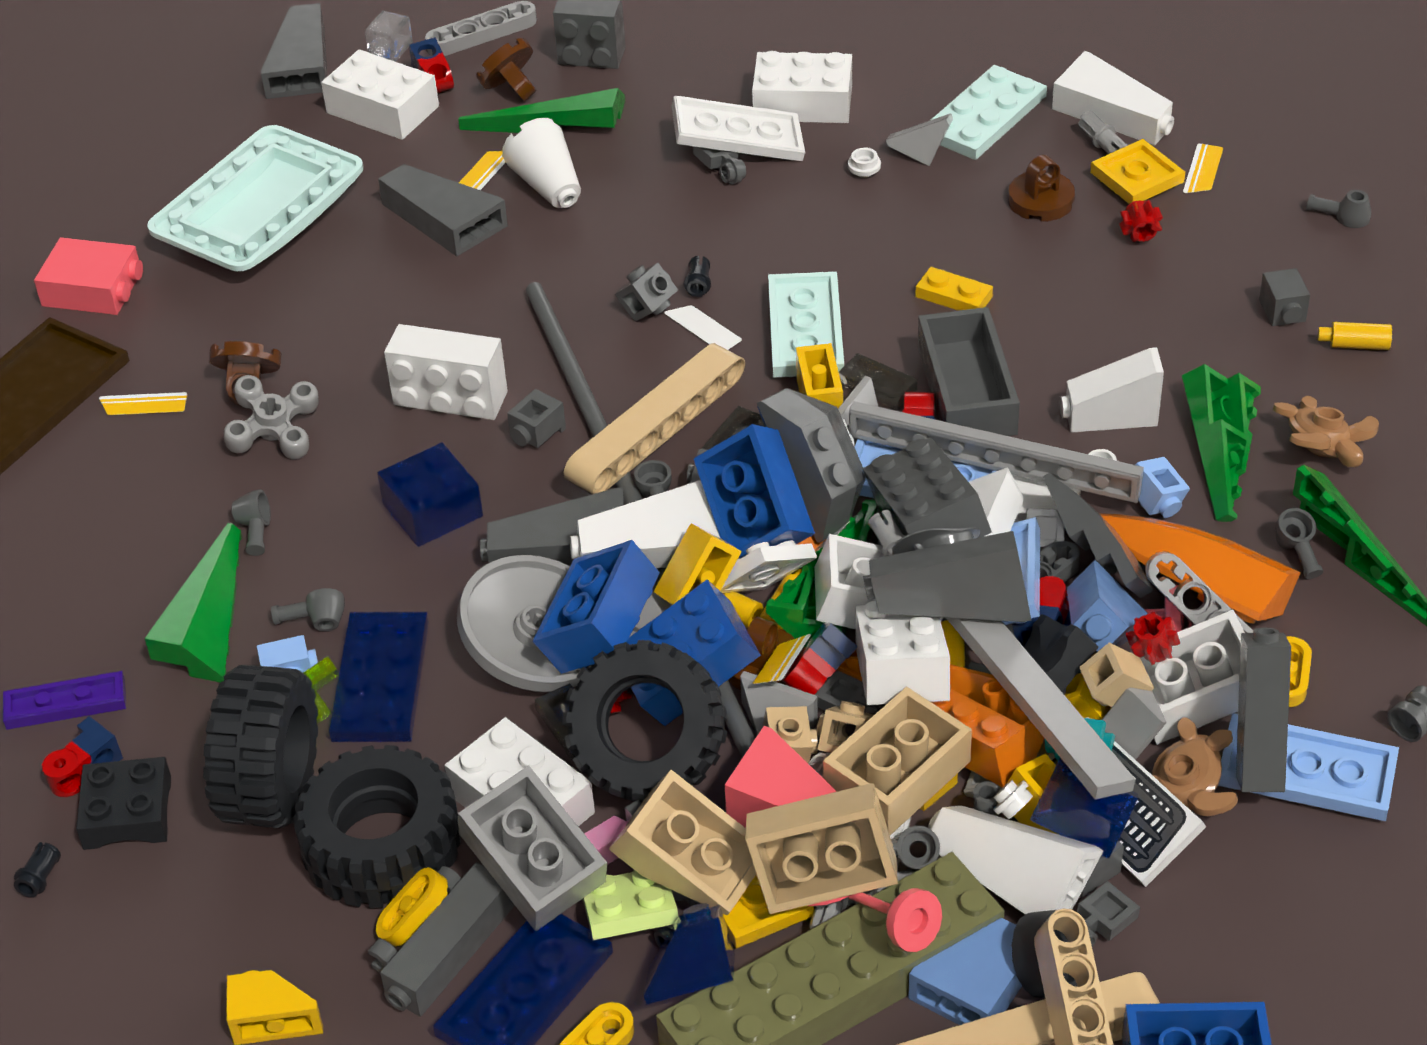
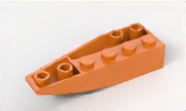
M1099 513L1116 530L1136 559L1146 566L1149 558L1158 552L1164 551L1176 555L1231 609H1234V612L1243 621L1254 624L1256 620L1266 621L1269 618L1283 615L1301 573L1229 539L1193 527L1159 519ZM1160 561L1156 565L1159 573L1180 584L1189 579L1186 573L1182 580L1172 573L1171 567L1174 565L1172 561L1167 564ZM1189 588L1198 592L1197 598L1204 602V593L1200 588Z
M855 650L848 659L843 661L837 670L862 681L857 652ZM950 664V701L931 703L972 729L971 761L965 768L1003 788L1017 767L1037 757L1044 737L992 674Z

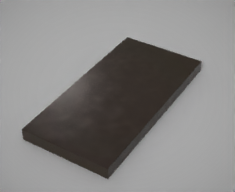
M49 317L1 357L0 475L130 361L128 352Z

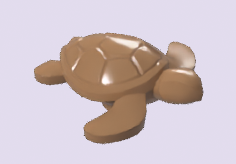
M1305 396L1301 399L1300 409L1288 403H1274L1273 410L1288 418L1289 426L1293 432L1290 435V442L1305 447L1320 457L1339 458L1341 463L1347 467H1358L1363 462V452L1355 442L1371 439L1378 432L1379 421L1376 418L1367 416L1362 421L1349 426L1344 421V414L1340 410L1331 407L1317 408V400L1311 396Z
M1183 717L1177 725L1181 740L1166 748L1158 756L1154 763L1152 776L1186 807L1198 815L1214 816L1227 812L1237 804L1238 797L1236 793H1214L1219 784L1222 773L1219 751L1232 743V732L1230 730H1216L1210 736L1197 735L1196 725L1190 719Z

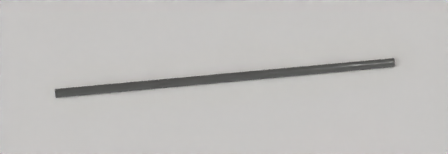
M538 282L530 283L526 287L528 298L594 437L608 425L542 285ZM630 472L615 483L616 488H623L624 505L642 499ZM656 568L660 572L658 575L659 580L666 568ZM727 680L719 686L722 693V704L726 707L727 720L724 721L743 758L755 737Z

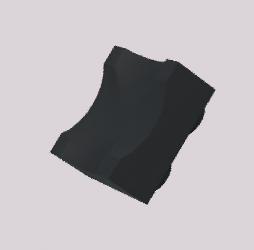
M1041 614L1033 624L1030 638L1024 648L1065 695L1068 684L1077 674L1081 673L1079 667L1092 657L1098 646L1077 626L1072 624L1065 626Z
M165 757L83 765L76 828L83 850L98 849L106 844L124 840H139L150 843L167 842V805L171 788V774Z

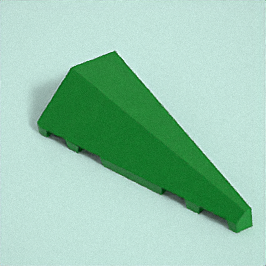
M619 88L462 116L458 119L460 130L520 133L522 131L520 128L522 124L537 118H549L558 125L615 128L617 119H621L625 94Z
M1203 364L1183 374L1182 379L1216 520L1219 522H1231L1237 519L1233 506L1234 501L1242 493L1238 480L1239 476L1246 472L1253 436L1248 428L1250 420L1257 415V409L1253 406L1254 398L1261 394V386L1241 373L1226 378L1211 367Z
M1306 465L1297 468L1293 495L1301 501L1300 509L1305 510L1313 517L1316 528L1347 551L1344 564L1427 626V598L1325 474Z
M865 499L862 502V509L855 517L850 518V522L846 525L845 529L839 532L838 536L870 543L873 530L868 522L878 511L875 500ZM823 547L816 552L817 558L804 565L802 572L793 581L789 579L783 585V592L775 600L770 598L766 604V613L787 633L791 634L794 639L808 634L811 635L804 647L821 625L825 623L816 620L814 570ZM834 625L838 630H840L844 635H846L848 627Z
M227 523L145 637L151 660L187 666L190 677L215 682L224 681L226 660L230 650L229 633L233 623L239 542L242 540L241 530L234 524Z

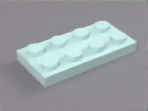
M993 65L932 118L935 119L950 113L953 117V121L940 145L971 159H978L1047 96V86L1003 67Z
M837 272L768 274L773 377L796 376V347L828 343L832 344L839 375L844 374Z

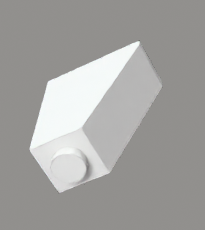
M1148 348L1068 380L1066 396L1060 397V413L1062 418L1068 419L1070 432L1158 426L1164 375L1158 349Z

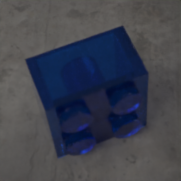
M443 442L377 472L384 506L418 547L483 517L479 484Z

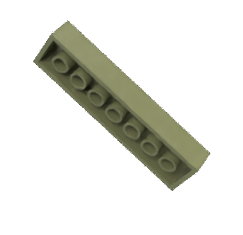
M950 852L898 881V884L891 885L872 895L890 904L901 892L910 888L924 889L937 897L942 909L941 926L935 939L925 949L918 952H907L894 945L887 934V914L858 903L657 1014L659 1045H822L908 996L909 973L915 966L1000 918L1004 919L1005 910L953 852Z

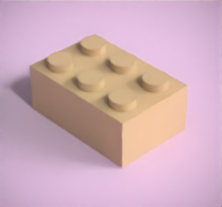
M906 686L823 760V778L836 792L874 783L889 835H891L971 761L972 729Z
M874 783L747 814L745 840L770 914L898 884L897 858Z

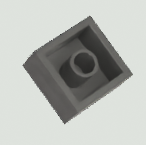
M558 0L553 11L558 64L618 69L626 48L622 0Z

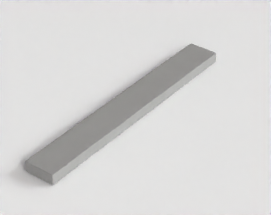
M853 401L849 409V434L853 438L905 449L912 441L932 437L952 461L995 471L1008 467L1013 475L1045 482L1043 476L1050 473L1069 488L1138 503L1141 495L1144 470L1142 466Z
M947 618L1094 799L1133 791L1136 779L1002 621Z

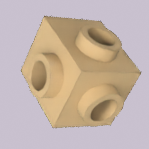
M841 701L840 706L826 709L825 714H821L817 725V736L820 738L817 750L832 753L850 737L845 732L847 723L856 725V732L874 714L865 713L864 705L849 701Z
M807 706L766 707L763 726L772 728L809 763L811 754H817L818 736L816 729H810Z

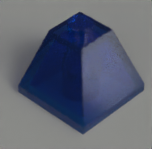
M1060 757L1030 820L1061 836L1095 845L1103 850L1102 856L1109 859L1137 802L1138 793L1131 791L1094 799Z
M707 903L697 904L683 911L684 915L677 917L648 969L644 991L646 1005L733 981L735 952L720 905L709 907Z

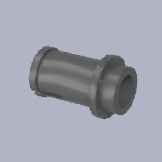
M988 781L977 784L973 791L974 807L972 809L1003 818L1002 812L997 814L993 810L998 804L993 798L998 793V785Z

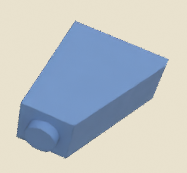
M1096 560L1067 587L1071 624L1082 630L1098 646L1097 652L1109 642L1118 647L1128 641L1126 632L1134 631V619L1148 614Z
M1000 918L915 966L909 973V1000L958 1025L1006 1011L1022 987L1012 962L1011 944L1016 925Z

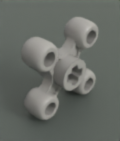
M252 375L240 377L234 386L235 398L239 405L244 408H250L253 413L245 421L233 420L225 426L224 442L226 447L231 452L244 453L251 448L253 441L261 436L269 441L279 440L281 451L287 458L293 460L303 458L309 450V437L304 429L291 425L290 421L296 414H310L317 409L319 395L315 385L307 381L298 382L291 388L290 394L282 398L280 395L273 393L264 394L263 385L257 377Z

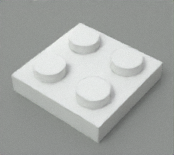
M791 540L776 546H769L768 542L751 546L746 550L747 555L745 557L737 559L720 592L764 590L817 558L812 543L795 544Z

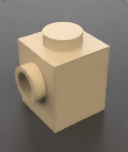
M1110 642L1079 667L1093 699L1102 706L1108 705L1112 707L1128 688L1148 691L1154 689L1140 657Z

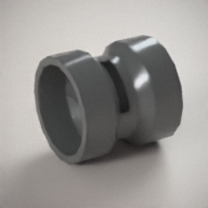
M1427 686L1415 687L1406 695L1405 701L1398 702L1388 711L1387 717L1391 728L1406 741L1417 742L1427 733Z

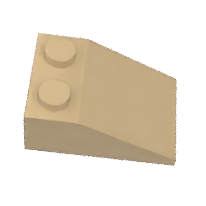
M672 770L651 790L609 848L611 852L643 877L725 915L731 912L756 875L745 840L746 828Z

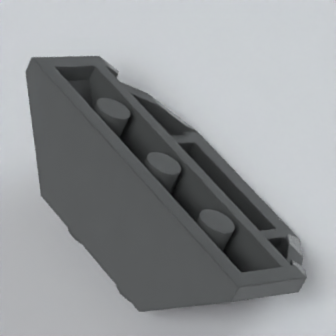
M786 388L757 402L766 426L779 430L815 531V539L818 543L826 540L829 534H834L849 522L866 476L838 408Z

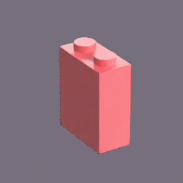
M60 237L34 279L41 306L118 315L123 304L129 300L135 283L142 277L143 263L138 258L136 246Z

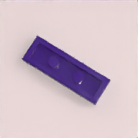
M122 671L3 691V722L6 730L126 709L125 678Z

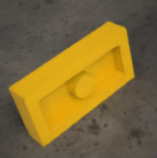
M930 267L916 285L915 297L957 311L984 308L993 297V286Z

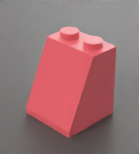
M763 726L725 783L726 813L746 828L748 813L834 793L836 790L772 728Z

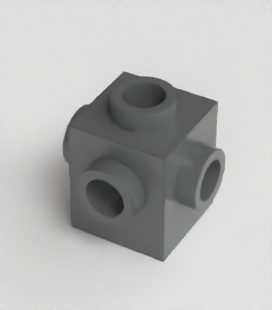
M657 262L647 269L640 265L626 276L629 282L616 292L615 296L636 322L651 313L656 316L671 305L668 299L678 289L672 282L670 275Z

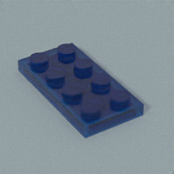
M350 612L329 729L331 742L412 741L429 625L427 612Z
M563 914L558 915L537 931L526 921L433 1026L435 1036L449 1045H535L612 955V942L605 938L593 940L591 930Z

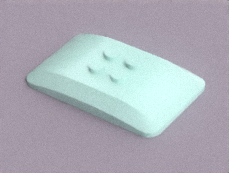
M265 126L255 132L148 221V231L156 239L233 271H245L275 253L319 217L358 178L363 171V162L356 155L282 126Z

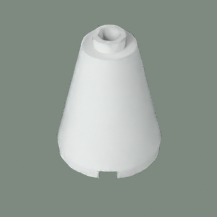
M537 118L525 122L520 126L522 129L520 133L515 137L511 133L506 139L502 148V157L515 173L554 207L567 208L576 203L581 193V188L562 129L549 118Z

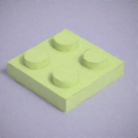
M635 870L615 876L606 874V882L583 898L593 940L679 923L677 906L672 890L643 877Z

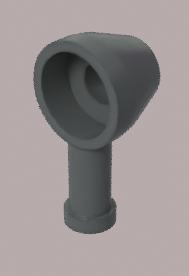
M1362 190L1349 191L1341 202L1315 197L1314 194L1309 196L1306 207L1307 211L1315 210L1336 215L1337 220L1342 225L1350 228H1361L1370 222L1371 205L1368 194Z
M649 460L636 467L634 471L635 484L643 498L668 491L672 475L671 469L666 463L659 460Z
M262 489L248 492L232 502V515L236 524L249 526L246 552L253 556H259L265 552V544L263 543L264 526H268L271 521L268 498Z
M1286 509L1281 513L1276 522V541L1284 549L1296 550L1304 569L1303 575L1305 579L1316 578L1324 572L1322 566L1318 564L1309 543L1315 535L1316 523L1313 517L1303 509Z
M317 589L310 592L304 602L272 606V619L274 624L278 625L282 624L283 621L309 616L317 630L332 631L339 626L344 612L345 597L342 592L336 589Z
M924 826L909 827L901 833L898 839H891L896 857H899L905 866L914 870H920L936 861L940 853L938 837L931 829ZM914 843H921L925 846L926 854L923 857L916 858L911 855L909 849Z

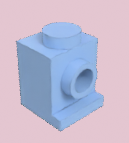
M1165 457L1137 462V466L1144 467L1141 495L1138 500L1141 506L1149 515L1161 513L1164 518L1175 515L1182 507V501L1190 490L1189 486Z
M304 635L257 645L261 666L298 669L311 680L312 684H315L313 673L320 672L315 649L307 650Z

